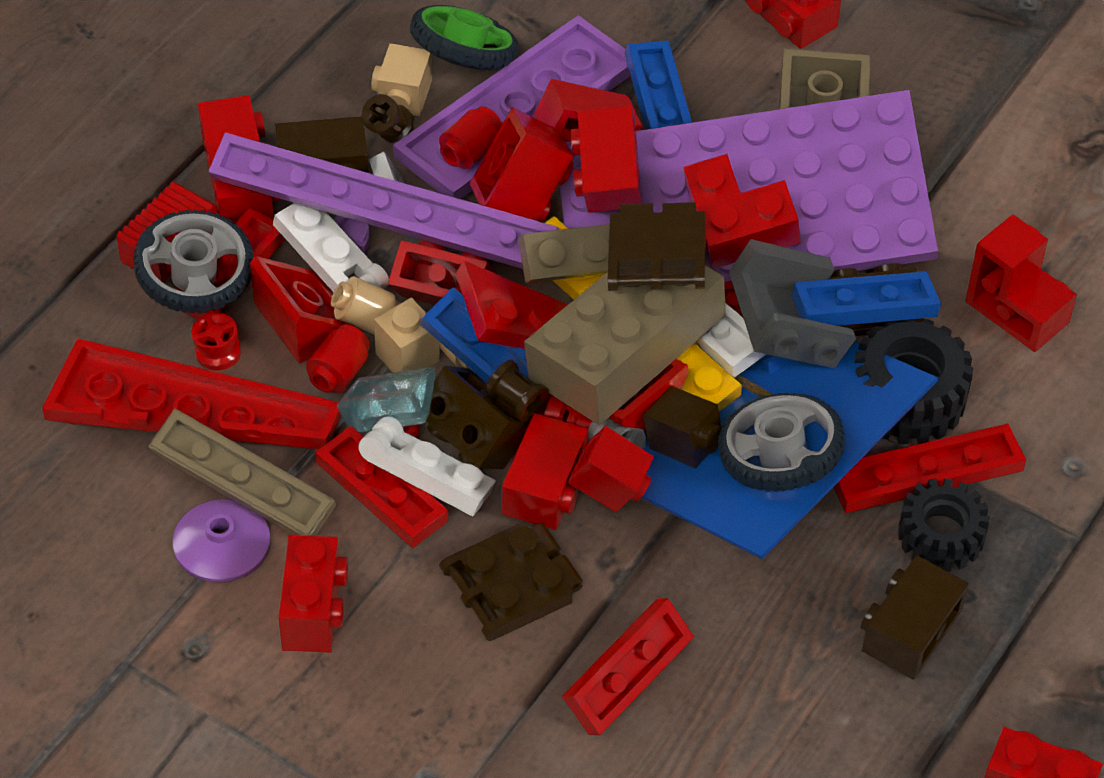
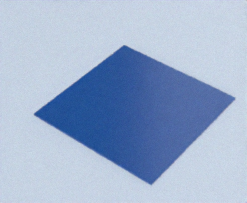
M856 341L853 342L835 368L793 360L772 374H769L755 362L734 377L742 385L741 396L719 411L721 427L737 408H741L743 404H747V402L753 401L755 398H761L764 395L768 396L785 392L792 394L794 392L805 394V396L810 395L812 398L816 397L824 401L825 404L830 405L839 415L843 424L845 447L834 469L829 471L822 479L817 480L815 483H810L808 486H802L800 489L795 488L794 490H786L784 492H774L773 490L769 492L761 491L739 483L726 471L720 458L719 447L715 452L709 453L697 468H693L650 450L646 430H643L646 436V446L642 449L653 455L654 458L646 475L651 477V482L641 499L763 559L938 382V377L885 354L884 363L893 378L882 388L878 385L874 387L864 385L863 383L870 378L868 375L857 376L856 368L864 365V363L855 364L856 351L864 350H858L859 343ZM814 421L804 427L808 450L819 452L827 440V432L820 424ZM754 425L749 427L743 434L754 435ZM759 455L745 460L750 464L762 467Z

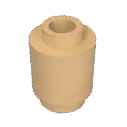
M355 276L348 279L347 282H340L334 290L331 299V306L335 308L334 315L336 319L373 335L374 318L402 303L395 299L393 293Z

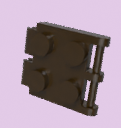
M696 202L663 203L662 212H654L653 203L620 204V213L610 214L608 291H618V286L639 287L641 285H651L652 290H662V285L686 286L689 284H695V289H705V211H696Z
M522 522L444 558L439 564L445 576L451 575L462 592L460 600L464 606L472 608L483 624L481 632L487 641L495 640L572 604L573 593L583 587L581 585L582 578L566 555L560 554V546L544 523L529 528L525 522ZM463 569L474 584L471 588L460 573ZM485 602L496 619L491 620L481 603Z

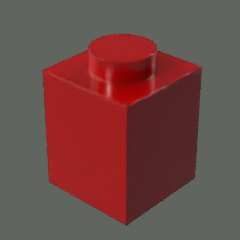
M604 426L584 446L568 483L617 513L629 500L637 502L647 490L651 477L646 475L654 456L612 429Z

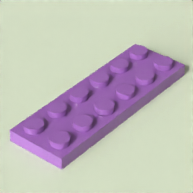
M578 15L513 60L508 66L493 74L393 145V157L440 194L461 199L472 191L470 181L484 156L469 169H461L449 165L440 153L439 137L467 111L478 109L481 106L495 112L502 124L511 107L536 118L534 113L551 78L611 91L630 77L625 58L626 49Z

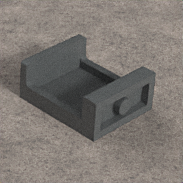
M752 239L748 242L730 269L729 274L754 352L830 368L837 366L856 340L854 331L849 328L800 318L791 296L794 282L828 280L834 272L830 257Z

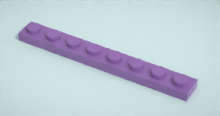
M226 132L208 171L214 180L523 269L518 238L527 233L559 230L556 226Z

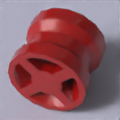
M222 313L206 314L193 324L191 334L193 344L195 345L196 359L201 366L208 370L220 371L226 370L237 363L241 356V347L238 340L236 322L230 316Z

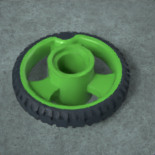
M431 5L418 9L411 20L410 33L422 48L436 57L459 66L478 70L502 69L515 60L518 52V42L508 29L502 25L500 26L492 18L469 9L450 5ZM484 44H492V45L496 46L497 48H483V47H484Z

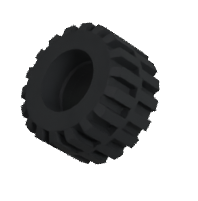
M914 319L903 320L900 323L897 321H886L884 328L876 325L869 330V336L863 337L860 341L858 350L864 351H856L855 364L864 363V365L856 368L858 377L868 375L870 378L863 383L864 385L872 387L878 385L882 388L893 378L885 366V354L938 377V382L882 438L888 440L890 435L899 437L898 443L908 444L909 438H916L918 444L926 443L930 435L938 440L946 436L947 429L953 430L959 424L960 417H963L973 376V367H971L972 357L970 351H964L965 343L960 337L952 338V330L944 325L941 328L933 326L934 321L924 319L923 323L915 322Z

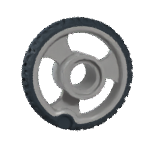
M181 210L178 213L167 214L164 218L160 217L144 230L135 247L134 270L141 288L156 303L161 304L163 307L168 306V309H173L177 312L182 310L183 313L194 314V312H198L199 314L210 312V310L215 311L223 308L224 305H229L246 290L252 277L250 262L254 255L246 234L243 233V230L237 224H233L230 219L228 220L224 216L220 217V214H214L210 211L206 213L205 210ZM180 232L174 237L172 243L165 239L172 234ZM226 254L237 255L238 265L234 275L220 287H215L213 284L217 278V258ZM156 263L171 265V279L174 285L182 291L173 289L161 282L153 273L151 265Z
M785 392L768 396L764 395L761 398H755L753 401L743 404L741 408H737L722 426L718 447L724 468L739 483L761 491L769 492L773 490L774 492H784L786 490H794L795 488L800 489L802 486L815 483L827 475L829 471H832L843 454L845 435L842 421L830 405L825 404L824 401L816 397L812 398L810 395L805 396L802 393L797 394L793 392L791 394ZM814 421L820 424L827 432V440L819 452L808 450L804 427ZM754 425V435L743 434L749 427ZM759 455L762 467L750 464L745 460Z

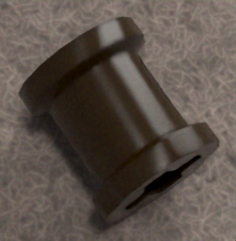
M375 95L367 100L363 106L361 116H363L365 127L374 133H378L381 138L389 143L398 142L414 129V116L411 111L403 105H398L388 95ZM375 108H381L382 112H378L377 110H375ZM395 125L400 127L401 130L397 131L396 129H394Z
M507 360L502 363L490 376L485 386L486 394L491 398L499 397L515 410V417L522 423L532 419L534 413L540 411L549 395V389L543 384L535 385L520 373L518 364L513 360Z

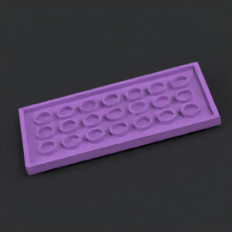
M910 90L636 131L642 203H653L654 212H662L663 203L691 202L686 188L684 166L728 154L740 193L779 181H786L799 219L801 241L800 244L786 248L830 257L834 271L846 268H855L859 271L873 269L890 263L907 264L938 259V247ZM568 141L566 144L573 155L571 141ZM574 156L572 159V172L567 181L560 185L564 225L571 229L610 224V214L620 213V210L588 213L584 196L576 197L573 170L581 169V156ZM706 250L705 265L712 269ZM734 263L713 270L724 276V282L731 281L729 271Z

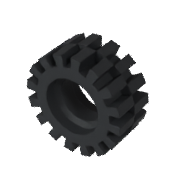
M935 478L928 480L926 489L919 483L914 487L913 494L909 492L905 497L898 526V539L903 540L902 549L905 554L913 550L911 560L917 555L934 565L935 563H941L942 569L947 572L951 571L953 562H955L960 570L967 567L968 559L974 562L978 558L979 552L983 549L990 516H987L988 506L986 502L980 504L981 495L976 490L970 495L967 494L969 485L961 482L957 489L952 487L953 479L944 478L943 486H938ZM933 516H944L955 520L962 529L951 534L940 533L931 529L925 523V520Z

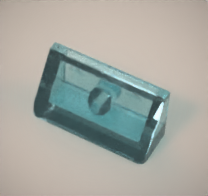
M433 367L358 378L340 400L337 407L348 427L352 426L359 433L372 431L374 425L386 416L397 419L402 427L423 424L429 415L436 373Z

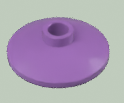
M221 499L205 502L191 509L177 524L173 535L174 554L180 566L195 578L215 583L235 581L255 571L265 560L270 548L269 527L263 517L234 500ZM226 530V532L221 534L214 533L216 531Z

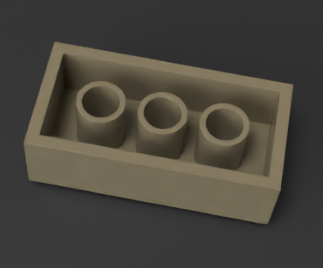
M784 49L778 110L869 96L870 55Z
M705 265V289H695V284H689L686 286L662 285V290H652L651 285H641L639 287L618 286V291H608V272L605 273L524 341L529 380L536 385L543 384L549 389L551 395L598 425L602 424L726 316L724 276Z

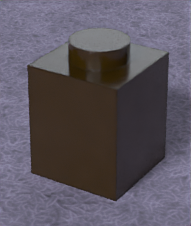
M670 386L643 414L650 450L697 468L709 453L715 452L718 448L719 434L722 427L718 404Z

